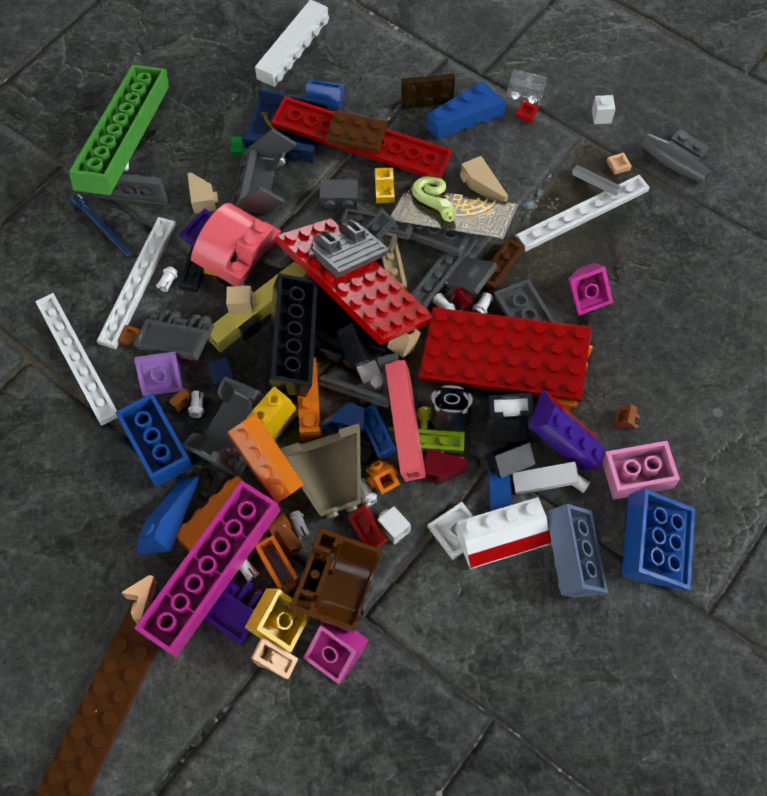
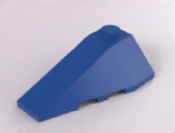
M199 478L180 479L149 516L138 538L137 554L171 552Z

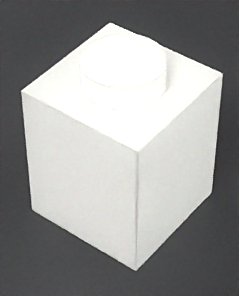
M613 95L595 96L592 107L594 124H611L615 113Z
M395 506L390 510L385 509L378 516L379 526L394 545L411 532V524Z

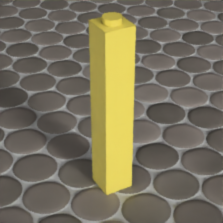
M295 261L280 272L308 279V274ZM278 274L254 292L256 293V305H253V313L229 314L228 312L213 324L214 327L208 341L220 353L241 337L238 328L252 316H255L258 322H260L271 313L273 285Z

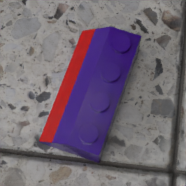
M543 390L529 427L567 460L575 462L579 470L600 469L605 449L596 435L547 391Z

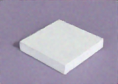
M460 502L427 526L452 560L463 554V548L455 532L457 522L473 517L463 502Z

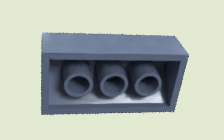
M564 504L547 511V524L551 536V547L555 558L554 565L557 570L558 587L561 595L576 598L608 594L592 511L570 504Z

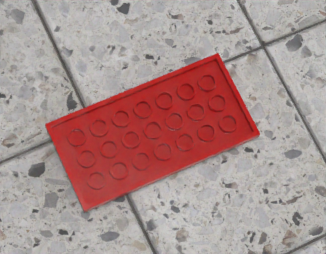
M331 218L276 236L275 242L379 345L427 325L433 318V315L376 261L338 278L317 261L316 255L311 251V248L316 246L313 236L317 233L322 234L325 230H329L336 237L342 235L339 231V226Z
M433 307V318L429 324L419 380L516 394L532 393V396L538 397L545 390L555 399L574 402L582 401L591 327Z

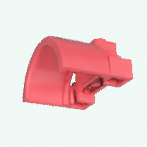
M225 203L210 216L194 244L191 261L233 286H241L249 277L251 269L266 251L274 247L276 244L275 238L281 233V230L267 222H262L231 203ZM236 252L235 262L231 263L230 261Z

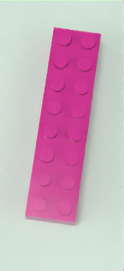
M241 481L134 629L177 658L279 514L280 508L277 502Z

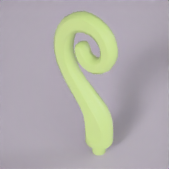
M426 176L413 183L412 194L418 201L437 209L443 220L449 222L454 220L456 216L454 206L446 199L435 197V195L445 192L446 183L444 180Z

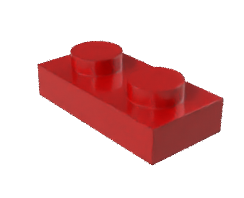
M362 505L348 516L349 521L364 544L379 548L388 541L367 505Z

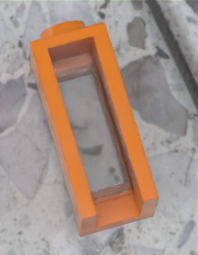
M274 535L260 539L255 549L276 587L285 594L296 589L300 583L299 578Z

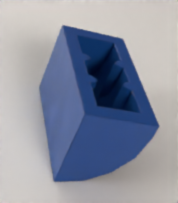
M311 79L308 81L305 98L328 102L329 109H340L344 94L343 84Z

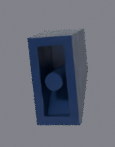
M347 402L319 423V427L339 433V429L359 423L360 432L365 430L364 407Z

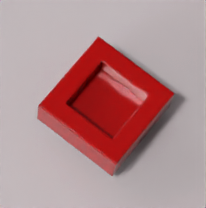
M522 101L515 118L532 124L539 106Z

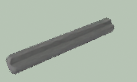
M326 375L319 377L318 384L321 387L384 408L391 406L390 396Z

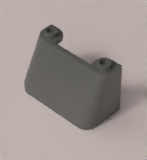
M224 377L218 388V396L224 401L205 434L192 433L182 447L227 473L237 476L244 471L247 464L226 434L246 420L247 416L265 395L255 388Z

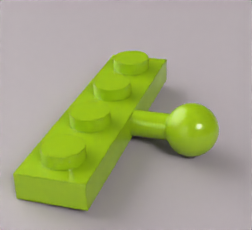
M422 406L417 410L416 416L420 421L418 430L422 452H427L429 448L432 450L440 449L445 453H464L465 432L428 430L430 408ZM388 427L396 443L394 427Z

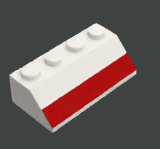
M538 497L457 522L455 529L469 569L550 545L547 517Z

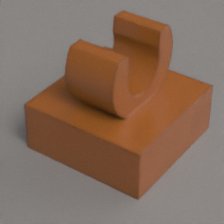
M630 404L617 409L614 427L619 430L638 428V425L635 424V420L640 419V415L637 414L638 407Z

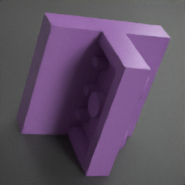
M176 351L135 357L134 361L142 397L148 396L151 393L159 395L179 392L183 389L180 375L181 364L180 359H177Z

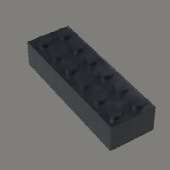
M278 273L273 285L265 391H270L273 387H276L283 394L306 397L312 387L318 283L312 279Z

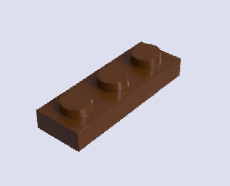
M508 238L491 260V262L496 263L497 269L484 286L494 291L523 253L525 246Z

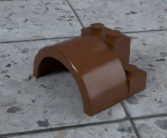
M320 528L288 614L310 621L312 618L354 633L382 550ZM331 554H334V557H333V560H332V563H331V559L329 558V556H330Z

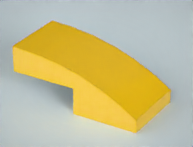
M375 168L376 203H395L393 168Z

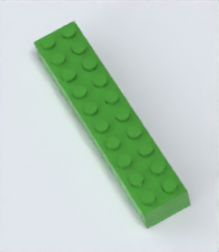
M139 65L131 66L69 170L73 190L111 195L169 88L166 69Z

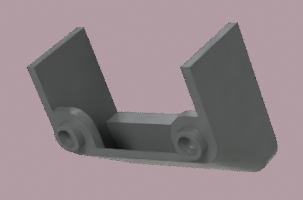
M272 128L248 147L241 157L231 204L247 213L257 214L272 213L277 207L282 205L285 200L271 192L275 171L284 166L286 162L285 154L296 146V142Z

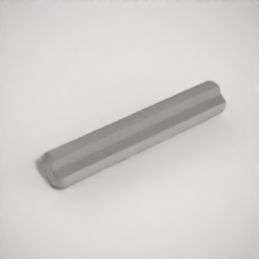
M576 165L572 170L574 176L614 196L621 192L620 185L579 165Z

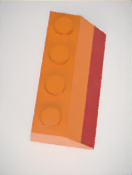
M257 414L252 415L227 432L226 435L270 499L278 503L304 485Z

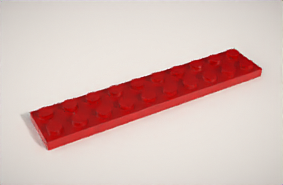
M284 96L271 121V127L424 177L430 176L442 179L452 155V149L386 129L379 154L326 143V136L334 112Z

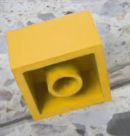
M266 588L245 629L260 639L261 637L267 639L286 652H292L307 620L288 614L293 598L280 589Z

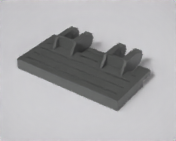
M352 219L347 224L342 223L339 225V231L342 235L336 237L329 230H325L322 234L317 233L313 236L316 246L311 248V251L316 255V260L336 278L386 256L389 251L368 230Z
M165 309L160 316L152 314L150 319L145 320L133 346L140 350L155 353L176 351L177 357L198 361L214 325L211 324L212 320L208 316L201 318V315L194 314L189 321L181 319L182 315L180 312H171V310Z

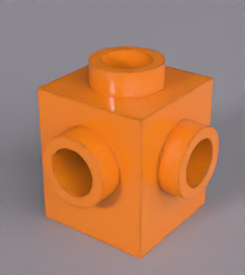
M385 460L376 461L371 464V467L365 469L368 474L366 478L367 483L371 489L375 488L381 494L400 485L396 476L398 475L397 470L393 464L389 465Z

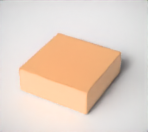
M625 153L607 157L606 162L614 175L631 170L632 166Z

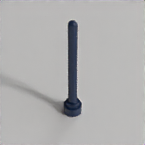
M81 194L75 195L70 201L71 206L75 210L82 211L125 257L130 258L132 252L88 207L87 200Z

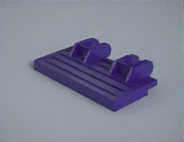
M230 581L204 618L240 645H244L251 634L250 631L245 629V626L265 592L263 589H259L249 604L244 602L253 589L254 583L251 581L247 582L237 597L235 596L240 587Z

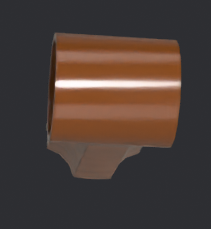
M283 512L278 514L267 531L270 536L274 535L288 558L299 553L303 546L292 531V526Z

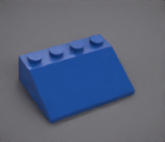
M648 489L629 494L621 576L641 583L689 591L691 589L695 508Z

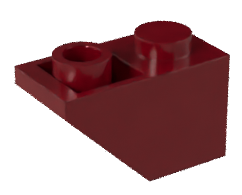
M428 448L424 460L426 477L421 479L437 484L445 483L466 473L469 461L459 455L452 456L445 454L440 449L432 450Z

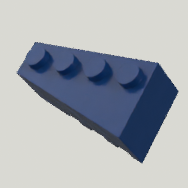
M481 81L428 113L427 130L438 140L458 133L460 129L473 128L475 124L483 122V124L490 122L492 118L504 117L506 102L484 81Z

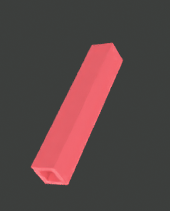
M396 360L385 364L400 473L405 482L425 478L426 474L409 368L405 360Z

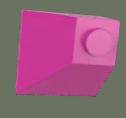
M592 263L577 269L569 278L578 316L613 303L605 266Z
M322 623L303 658L337 684H340L361 656L369 640L356 630L354 633Z

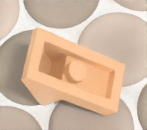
M149 575L122 592L126 599L137 601V603H133L131 609L132 618L136 623L140 621L152 604L158 583L154 576Z
M261 637L251 657L257 666L267 668L284 679H289L298 660L295 656Z

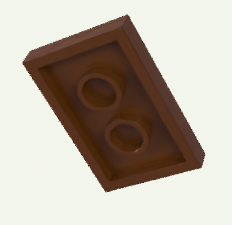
M335 110L326 136V143L379 154L388 121Z

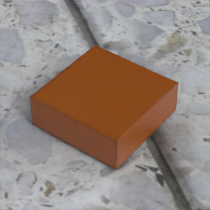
M183 388L169 401L172 410L179 414L191 403V398L188 391Z

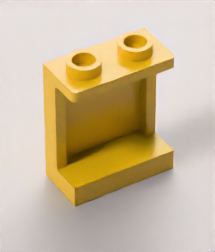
M273 387L247 416V419L257 414L273 440L276 441L298 416L299 412L287 396L276 387Z

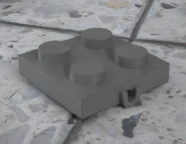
M278 244L261 257L263 264L278 268L289 266L291 260H293Z

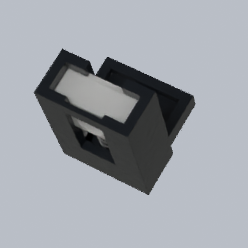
M532 393L489 395L483 404L487 443L529 441L528 419L533 415Z

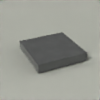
M465 257L446 281L445 285L453 290L461 287L465 292L477 295L497 269V265L495 262Z

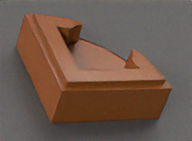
M125 325L119 336L118 343L120 345L133 344L141 329Z

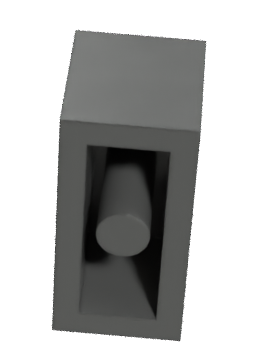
M321 179L320 207L325 209H357L358 180Z

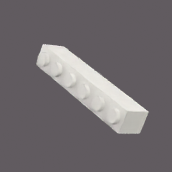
M309 0L255 66L258 80L275 87L283 79L284 74L292 68L293 63L297 58H300L304 49L319 34L320 29L328 23L327 6Z

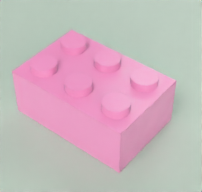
M668 441L607 451L602 460L613 500L629 497V494L643 489L653 492L674 489L680 480Z

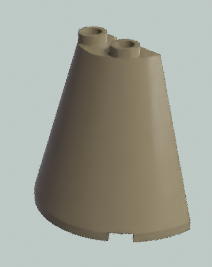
M359 423L339 429V433L304 444L296 443L280 448L304 485L301 488L320 516L326 515V518L330 519L339 516V511L346 509L348 513L359 508L358 505L361 504Z

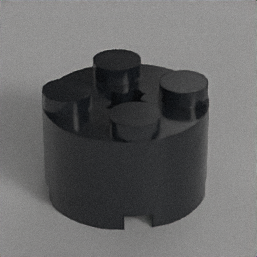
M453 385L443 386L437 392L435 390L431 395L430 421L433 424V428L436 430L463 432L470 423L473 401L471 394L469 393L468 395L464 392L463 388Z

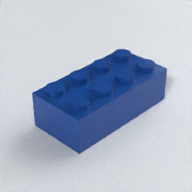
M153 393L115 412L155 487L193 468L189 457Z

